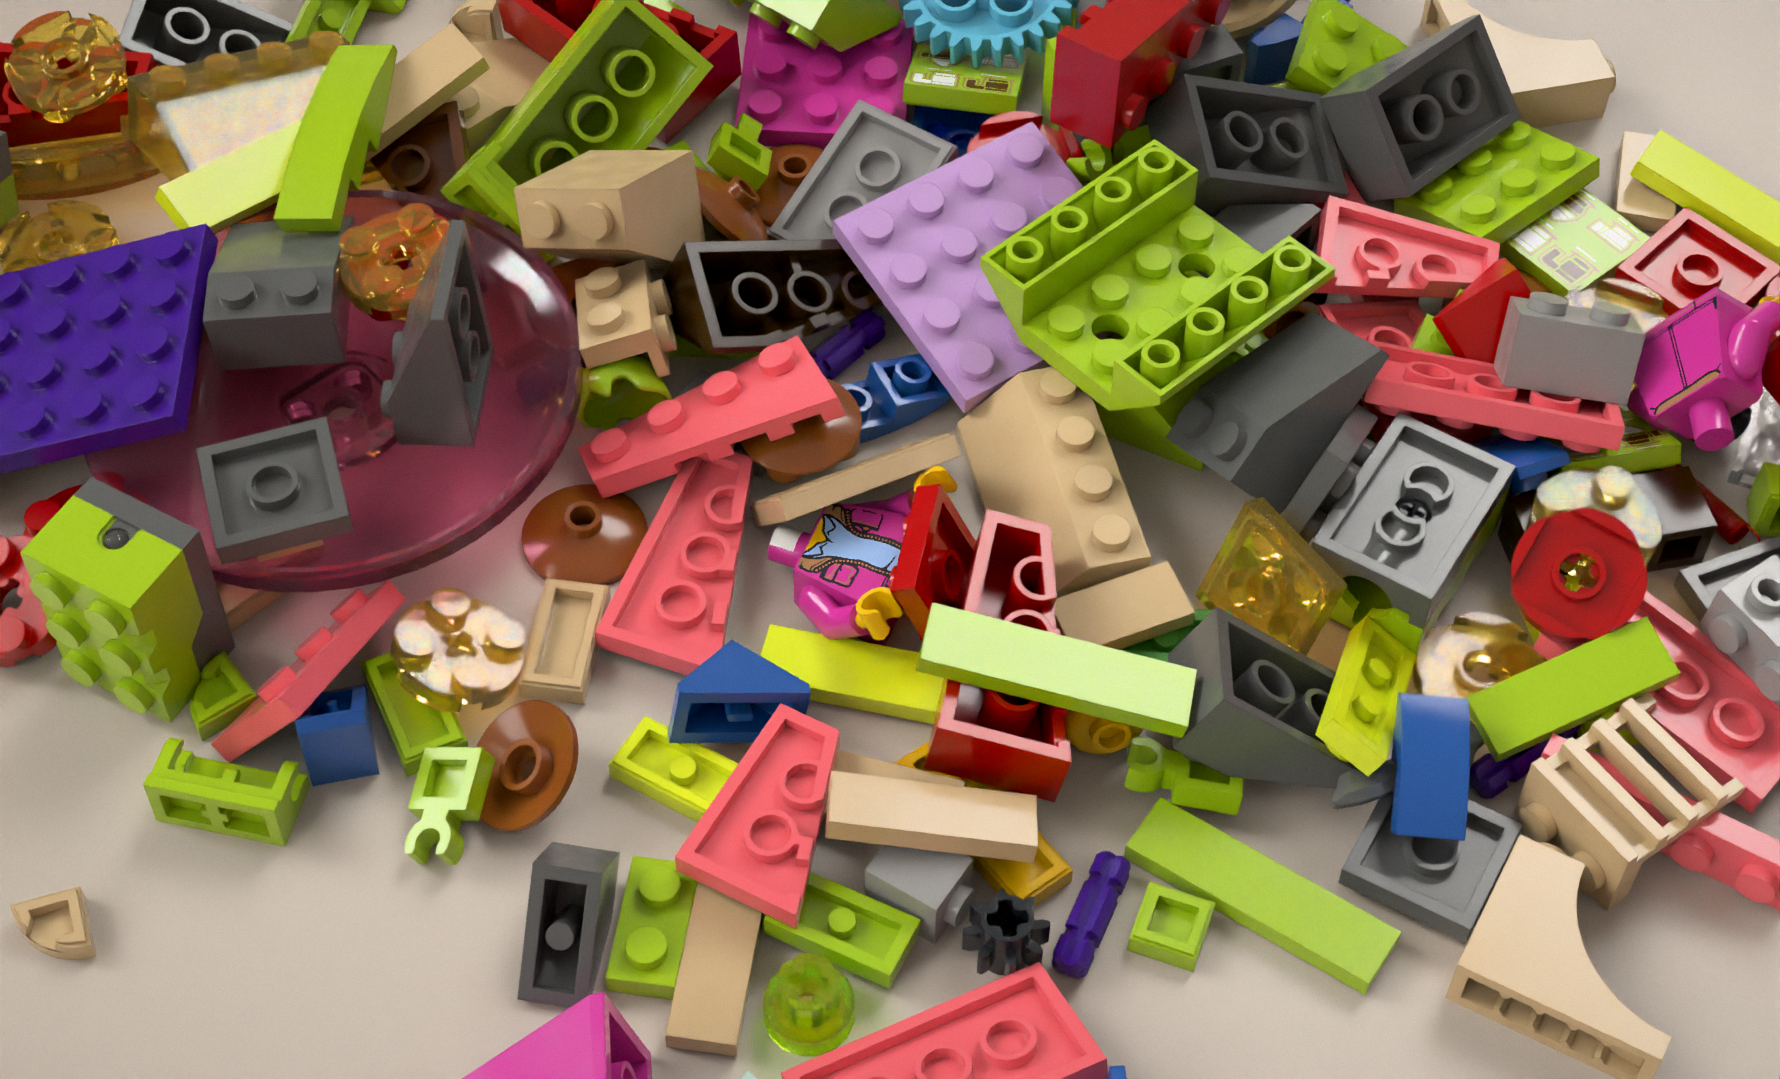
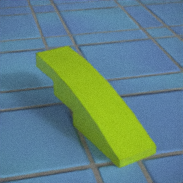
M394 44L338 45L319 78L303 115L286 166L274 215V220L282 231L341 230L348 191L360 190L367 152H378L398 52Z

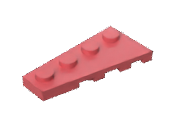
M798 335L784 342L768 346L759 355L728 371L712 375L703 384L672 400L659 402L649 412L618 428L601 432L592 441L577 449L601 497L605 499L679 473L682 461L698 457L710 459L713 462L735 454L734 444L745 439L766 433L771 442L794 434L795 428L793 423L821 414L826 423L844 417L846 414L834 390Z
M735 452L733 455L713 462L710 459L698 457L684 460L679 473L675 477L595 630L596 647L677 673L689 675L724 646L754 474L753 460L749 456Z

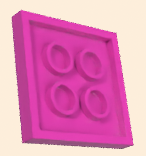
M749 14L735 128L739 116L744 112L763 125L758 138V142L763 146L796 143L825 149L859 99L907 122L908 104L902 102L904 81L912 60L914 27L906 28L904 19H901L897 26L839 52L821 41L816 50L787 33L790 27L788 23L782 21L778 29L753 14Z

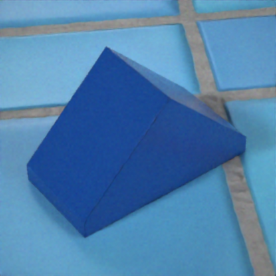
M731 640L677 684L668 728L669 743L754 742L780 703L806 715L811 696L809 684Z
M366 684L322 692L302 715L295 720L298 739L312 786L380 774Z

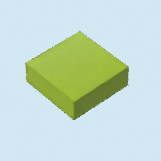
M1150 881L1131 931L1127 950L1194 972L1214 915L1216 903Z

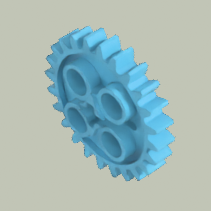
M899 0L900 10L904 13L905 27H914L915 41L917 43L930 39L932 55H937L946 48L950 49V62L952 64H956L964 54L971 55L973 68H978L984 57H991L996 68H1001L1003 57L1011 54L1019 63H1023L1024 49L1027 47L1039 54L1044 53V37L1048 39L1054 38L1061 31V25H1071L1073 22L1072 9L1077 8V0Z

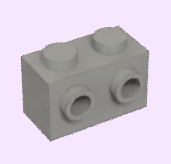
M1532 292L1529 299L1510 296L1493 367L1502 386L1627 406L1646 334L1635 317L1630 315L1631 311L1617 304L1594 302L1592 308L1589 309L1568 305L1567 299L1547 292Z
M1774 554L1721 587L1698 626L1710 637L1712 643L1720 651L1726 653L1756 683L1765 697L1774 701L1780 707V559Z

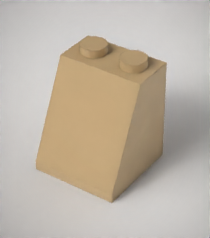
M589 150L514 188L523 248L570 260L610 261L620 266L645 259L648 269H668L684 242H706L693 150Z

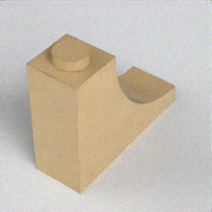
M1466 0L1425 1L1420 24L1427 38L1472 15H1481L1520 113L1521 119L1519 121L1525 122L1534 128H1541L1603 117L1609 95L1616 87V73L1612 62L1605 59L1594 38L1558 40L1536 37L1494 22L1473 8Z
M1520 834L1461 955L1445 998L1617 1079H1653L1672 1036L1653 1027L1625 1006L1608 988L1592 964L1582 941L1577 917V892L1585 863L1569 857L1562 849L1555 845L1536 842Z

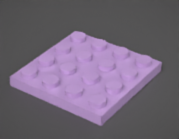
M1032 121L833 221L832 234L963 413L980 405L1019 372L1052 367L1020 341L980 267V257L1083 188L1082 184ZM1104 331L1097 333L1095 336L1102 340L1115 332Z

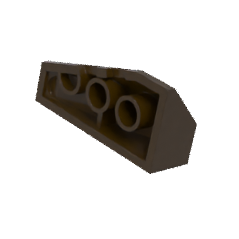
M837 239L684 242L662 278L672 304L673 314L670 315L675 334L708 354L762 352L768 346L784 342L796 335L801 339L885 306Z

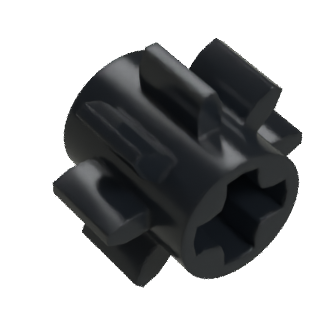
M998 889L997 897L989 900L985 906L976 901L971 903L969 921L972 925L963 928L962 949L967 951L978 950L977 973L981 975L989 970L994 974L1007 976L1025 968L1026 965L1030 966L1037 962H1040L1042 965L1043 949L1040 945L1049 942L1051 925L1050 921L1034 920V897L1030 896L1023 900L1014 895H1007L1004 889Z

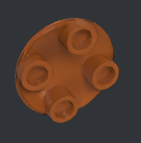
M826 378L837 395L846 416L825 423L821 414L793 423L795 433L770 442L767 434L763 433L740 441L743 449L752 460L766 468L767 474L772 480L780 483L794 482L801 475L818 473L835 466L841 461L853 458L860 448L862 417L856 400L843 386Z

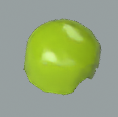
M638 354L591 369L586 367L575 379L570 406L576 418L584 427L602 428L605 431L615 428L620 420H633L649 412L659 402L672 400L673 398L662 377H657L652 362Z

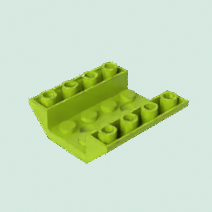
M1156 139L980 257V267L1020 341L1108 411L1161 405L1331 280L1336 269L1290 235L1263 254L1194 205L1199 170ZM1196 270L1207 274L1209 277L1195 276L1187 278L1181 273ZM1112 331L1122 335L1124 338L1122 340L1111 338L1100 340L1095 335L1099 332Z

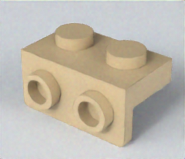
M645 259L616 268H599L588 276L575 279L579 350L587 369L648 352L657 377L661 378L670 375L668 352L677 350L674 331L668 315L673 314L672 304L663 279L652 280Z

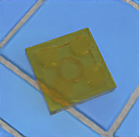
M1261 497L1244 503L1195 596L1208 610H1214L1218 607L1225 611H1231V615L1296 651L1307 655L1348 585L1267 500Z

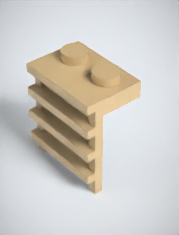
M1649 693L1635 701L1630 698L1621 705L1619 712L1607 720L1601 717L1592 723L1590 730L1575 740L1571 737L1562 743L1558 752L1546 760L1540 757L1530 766L1513 812L1519 819V822L1523 824L1522 829L1530 839L1536 842L1555 845L1562 849L1569 857L1585 863L1578 888L1585 893L1591 894L1606 910H1609L1628 896L1638 871L1645 860L1739 797L1745 789V786L1736 777L1721 786L1648 714L1655 709L1657 701ZM1626 729L1699 803L1692 807L1619 732ZM1596 748L1654 805L1669 823L1662 827L1588 752Z

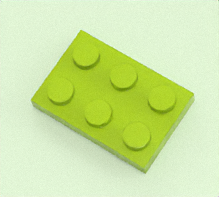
M1313 0L1309 5L1285 79L1306 92L1319 93L1323 96L1356 73L1408 48V46L1394 35L1388 34L1356 13L1350 6L1342 4L1338 0Z
M1518 120L1412 196L1395 198L1394 213L1501 244L1600 177V158Z

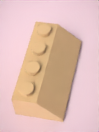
M1054 367L1019 372L957 422V433L984 514L987 509L1051 525L1057 598L1150 566L1151 554L1093 398Z

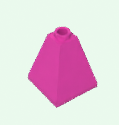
M604 992L588 995L462 1079H652L651 1053Z

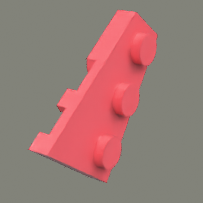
M1329 195L1322 211L1316 255L1336 269L1334 277L1313 293L1455 298L1459 288L1466 289L1495 261L1499 260L1500 243Z
M389 580L367 595L360 588L350 593L330 613L336 622L328 629L325 626L320 627L305 639L294 651L298 659L291 666L285 665L273 674L257 690L256 693L259 697L211 745L230 763L299 718L401 606L406 598Z
M780 703L674 856L676 871L797 929L827 803L831 770L834 771L840 747L839 730Z

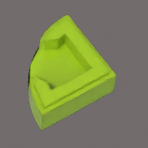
M224 651L214 657L201 671V680L195 689L190 704L191 715L202 741L228 727L258 698Z

